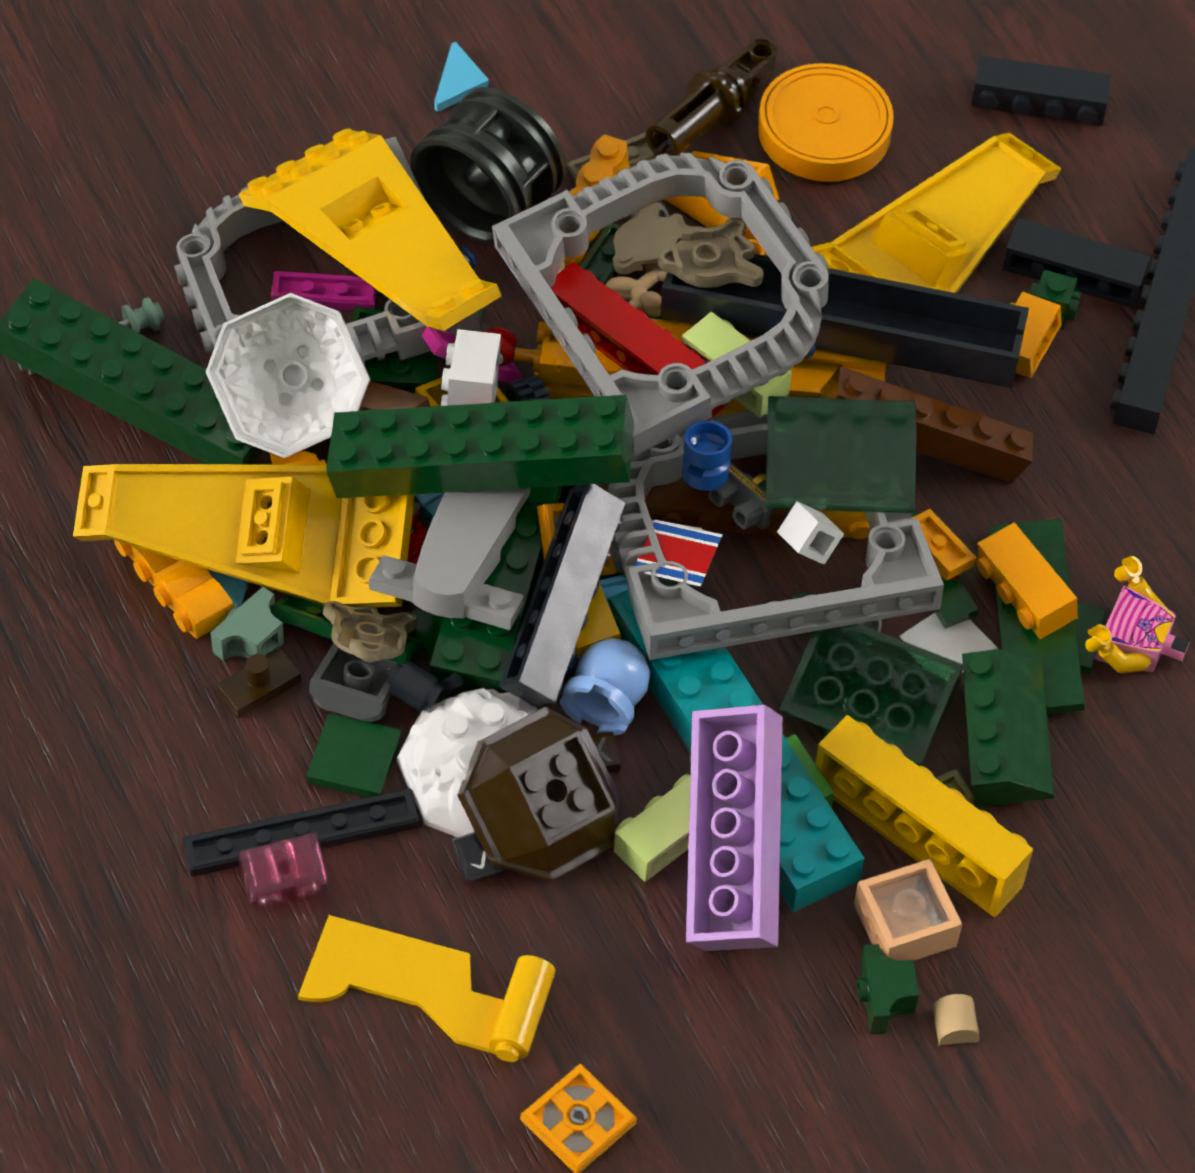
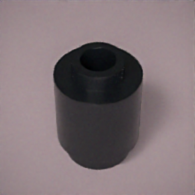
M407 661L403 666L397 663L386 683L391 685L389 694L419 712L422 709L430 712L432 706L440 701L445 691V687L439 684L437 677L410 661Z

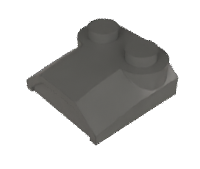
M333 643L310 680L309 693L313 696L315 703L325 710L365 722L380 720L386 714L387 703L391 696L388 693L391 685L386 683L397 662L389 659L365 662L361 658L341 650Z

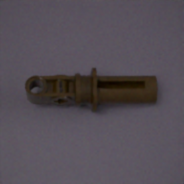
M766 38L753 39L735 56L730 57L723 66L716 67L710 73L699 71L694 74L693 79L688 81L687 91L689 94L646 130L645 138L650 150L656 156L661 154L679 156L680 153L686 150L715 124L722 128L731 127L734 121L740 117V108L747 102V99L753 96L763 84L772 79L778 51L777 45Z

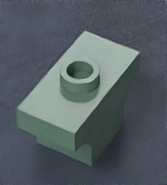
M263 586L241 606L234 607L228 613L226 619L210 632L212 649L216 656L223 661L234 656H242L247 659L254 654L266 656L284 644L283 623L271 613L272 605L275 604L274 594Z

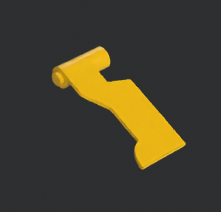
M329 915L299 992L298 1000L327 1002L341 997L350 987L412 1004L423 1009L454 1042L493 1053L501 1060L507 1062H516L518 1059H524L528 1056L556 970L551 963L542 958L530 955L519 957L505 998L502 1000L471 991L470 953Z

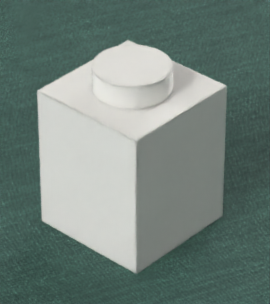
M796 501L777 531L799 554L822 564L826 563L844 535L822 512Z

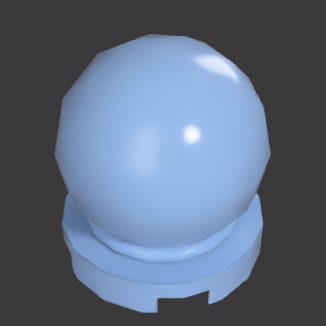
M607 638L591 644L578 661L575 672L576 677L570 678L564 686L560 704L565 713L578 724H581L584 719L590 724L598 726V734L613 732L614 736L623 734L634 718V706L648 690L651 672L644 653L629 641Z

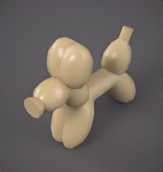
M657 262L644 264L646 274L638 280L629 277H616L606 282V286L609 289L617 291L624 300H630L628 303L634 308L640 309L652 317L660 316L662 297L656 292L647 291L658 281L664 282L667 272L661 268L658 269Z

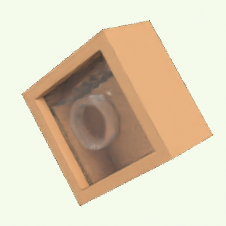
M931 859L858 882L854 907L871 943L879 944L881 951L887 957L894 960L915 961L957 947L962 922Z

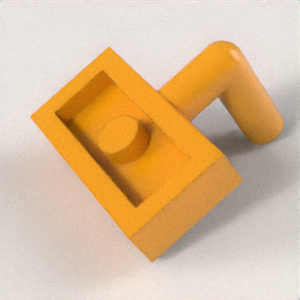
M931 509L912 517V519H918L939 574L946 581L974 567L977 557Z

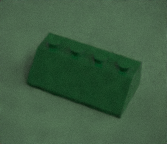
M1002 649L963 653L962 663L971 786L978 807L1054 798L1043 664Z

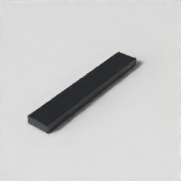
M405 789L183 837V843L190 874L193 877L419 828V818L411 789Z

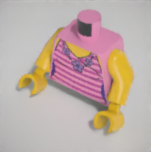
M1135 556L1123 559V566L1115 569L1114 576L1118 581H1128L1129 584L1127 587L1123 586L1106 626L1099 624L1088 630V634L1092 638L1086 641V649L1089 652H1096L1094 659L1108 663L1118 673L1153 672L1161 654L1182 662L1190 641L1170 634L1176 615L1156 596L1142 576L1138 577L1142 573L1140 560Z

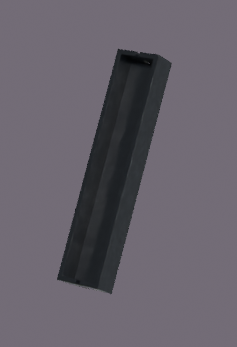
M756 253L752 259H747V261L762 268L764 273L763 282L756 287L742 283H729L719 287L708 288L697 287L667 272L662 287L660 317L697 324L706 315L713 312L722 320L730 322L741 334L760 337L780 323L787 312L782 302V274L769 256ZM828 268V301L821 308V325L815 342L816 349L1008 388L1013 387L1029 312L1028 307Z

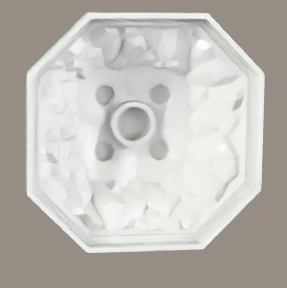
M289 293L223 323L206 369V375L235 439L283 458L330 438L334 412L359 411L370 381V377L340 311L293 293Z
M480 688L445 699L433 705L430 712L421 711L396 760L407 788L411 789L415 806L424 825L455 837L475 832L457 794L462 781L466 778L477 741L537 711L536 707L511 693L500 694L494 689ZM546 785V794L550 800H553V791L550 786Z

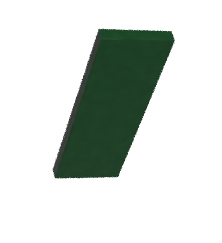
M1062 519L1015 523L1070 589ZM1010 524L989 526V536ZM995 584L1002 650L1043 664L1047 714L1085 711L1074 620L1040 639L1032 628L1027 630L1018 618L1017 610L1011 603H1004L998 594L997 585Z

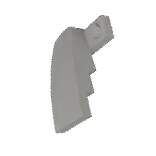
M530 488L445 492L427 532L417 564L383 555L369 578V589L411 601L422 610L437 616L448 618L466 617L510 630L524 606V595L484 584V582L500 562L501 549L516 528V516L530 495Z

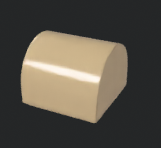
M953 994L942 997L934 1003L933 1014L939 1045L979 1042L980 1035L972 997L964 994Z

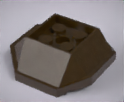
M544 707L477 741L466 778L462 781L457 796L492 866L512 870L547 882L556 879L614 846L620 795L586 727L548 707ZM546 785L550 786L553 791V800H550L546 794Z

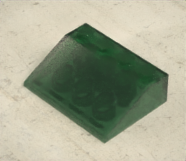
M768 396L765 508L792 509L796 501L815 510L914 514L916 472L915 402Z
M859 624L813 631L779 712L829 732L848 715L857 722L865 723L876 736L887 744L897 746L905 757L916 765L921 766L960 685L963 664Z

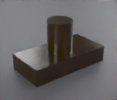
M278 648L266 656L262 654L251 655L246 661V668L218 683L217 691L234 714L240 718L300 683L301 673L282 649Z

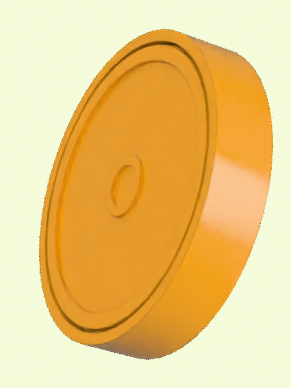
M826 63L803 65L781 74L765 90L760 103L758 135L761 145L768 156L786 171L815 181L832 182L848 180L868 172L885 156L891 139L894 119L893 108L881 86L867 75L855 69Z

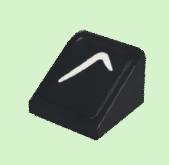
M475 832L451 839L460 874L467 882L504 870L491 865Z

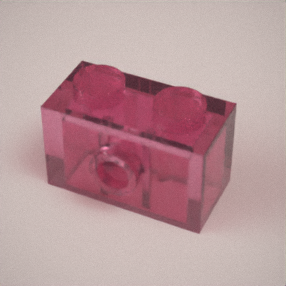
M316 832L239 851L238 860L249 903L259 901L260 906H267L282 901V895L297 891L299 897L307 896L321 891L320 885L326 884L328 877Z

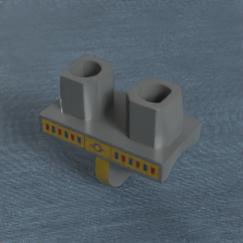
M731 462L729 478L726 483L718 489L709 491L708 495L709 500L717 507H723L730 502L735 507L732 517L735 523L743 530L753 525L758 526L761 530L770 526L769 516L776 504V501L773 499L774 495L768 491L771 479L766 474H760L753 478L748 473L744 474Z

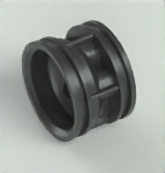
M487 87L477 88L469 92L453 108L449 119L442 126L431 130L415 146L410 158L411 171L430 208L452 229L473 241L487 245H495L492 226L549 199L563 184L567 173L563 149L556 135L543 118L517 97L505 91Z

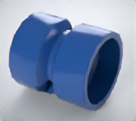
M702 420L689 426L684 434L682 477L692 488L711 491L723 486L729 478L732 434L723 424Z

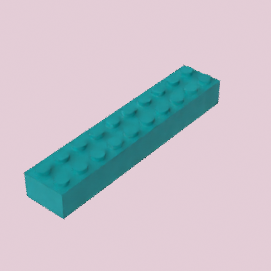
M627 590L609 597V607L619 629L621 640L629 641L644 653L651 672L648 687L690 752L692 711L763 705L726 647L649 660ZM782 734L779 892L792 912H795L859 882L864 857Z

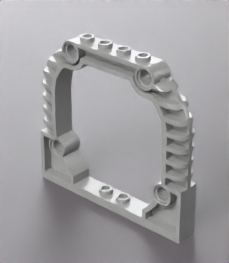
M396 137L385 139L393 154L422 194ZM227 195L222 198L223 203L215 209H212V207L206 210V217L197 227L195 223L192 234L182 237L176 245L180 264L174 266L180 286L187 284V287H183L188 307H196V309L191 311L197 330H205L200 335L206 353L214 350L223 323L240 316L231 313L219 283L227 271L224 251L240 237L259 228L283 221L272 212L244 206L239 195L231 199ZM390 299L386 302L384 312L346 324L364 365L365 360L376 357L380 361L385 359V354L394 351L397 352L400 360L431 351L421 335L427 326ZM478 311L445 331L454 335L457 334V329L481 332Z
M680 153V156L657 155V158L639 161L636 166L630 169L625 168L611 178L606 177L593 187L588 186L581 189V192L574 196L566 190L492 226L495 248L594 396L627 395L634 420L632 445L634 456L687 430L695 422L711 418V409L719 405H725L739 395L742 396L749 393L754 387L762 386L768 383L770 379L786 374L789 369L799 364L816 342L821 325V308L828 301L829 270L826 260L822 254H816L810 247L806 232L801 227L797 228L791 221V215L787 206L783 202L778 203L775 199L768 180L765 177L760 178L754 168L742 160H733L725 164L713 157H709L708 161L694 157L691 153ZM675 196L705 197L719 214L729 218H742L782 274V302L787 310L782 321L764 335L695 369H690L682 363H672L661 369L659 375L639 374L622 369L609 376L595 355V346L587 333L582 335L578 330V322L573 311L569 307L564 309L550 288L554 286L557 273L565 258H574L585 253L589 247V235L655 202ZM681 387L682 389L673 390L672 388Z
M801 402L776 405L762 418L748 410L714 416L710 421L723 424L731 432L732 448L730 460L777 452L783 457L794 461L823 459L845 473L857 492L871 528L868 535L865 558L868 570L863 574L860 588L819 595H807L802 598L785 601H772L767 604L720 611L717 600L691 588L686 583L688 579L686 568L680 563L665 560L645 503L653 486L669 484L682 478L683 445L686 430L636 456L632 453L630 482L609 484L607 492L625 502L621 514L622 524L614 534L613 539L628 581V596L649 660L938 610L941 607L944 588L943 581L917 518L912 519L911 512L906 505L903 492L900 490L897 477L892 470L889 459L884 456L882 449L875 442L867 440V436L859 429L853 427L843 428L840 425L819 419V411L811 404ZM649 537L651 546L643 547L646 538ZM654 553L658 561L657 563L635 566L638 557ZM675 565L683 570L685 577L683 582L657 577L655 573L662 566ZM651 571V575L644 574V572Z

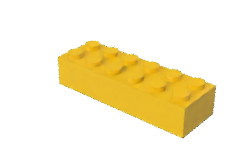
M848 715L818 744L815 764L834 791L833 800L916 861L921 862L931 859L942 880L995 918L1021 890L1033 848L1028 845L1022 836L1011 833L998 824L990 813L983 810L980 811L966 801L965 797L958 790L948 788L937 780L929 769L916 765L905 757L897 746L887 744L876 736L865 723L857 722Z

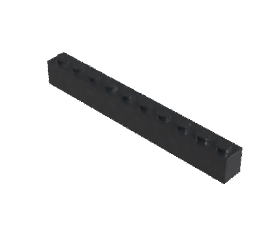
M1191 148L1189 149L1186 161L1179 160L1174 180L1180 181L1179 186L1172 184L1167 203L1174 205L1173 210L1165 209L1161 229L1167 230L1166 235L1158 234L1154 254L1160 255L1159 260L1151 259L1147 279L1153 280L1152 285L1144 284L1139 304L1146 305L1145 310L1137 309L1132 330L1138 331L1137 337L1132 335L1129 337L1125 356L1131 357L1130 363L1122 362L1117 381L1124 383L1123 389L1115 388L1110 406L1111 409L1116 410L1113 424L1150 434H1155L1195 287V149Z

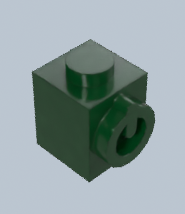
M1043 270L1040 283L1033 282L1029 294L1061 305L1062 325L1059 330H1063L1066 320L1074 321L1082 292L1075 290L1076 278Z

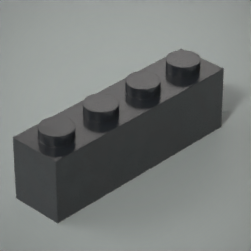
M979 55L971 106L1102 126L1108 103L1111 75Z
M1018 218L1006 249L1002 270L1039 281L1043 270L1077 279L1076 291L1135 308L1151 256Z

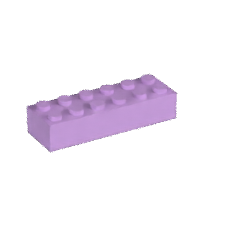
M766 705L692 711L686 942L704 951L778 947L782 716Z

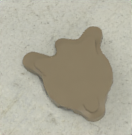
M657 203L640 209L638 215L625 222L614 235V270L619 274L626 275L634 271L643 270L642 264L658 263L659 254L663 250L670 248L673 243L676 244L677 239H681L682 233L703 227L687 226L680 214L660 217Z
M730 218L724 224L717 227L688 230L681 234V240L678 243H673L670 248L663 250L659 254L658 263L663 271L674 274L684 282L697 287H719L729 283H742L756 287L763 282L764 275L762 268L747 261V259L754 257L756 248L752 242L743 237L746 232V224L742 218Z
M336 601L326 602L323 609V615L333 625L331 633L333 643L341 650L355 655L365 662L392 659L400 656L405 650L407 633L415 630L417 625V617L408 612L386 616L379 614L375 607L353 608Z

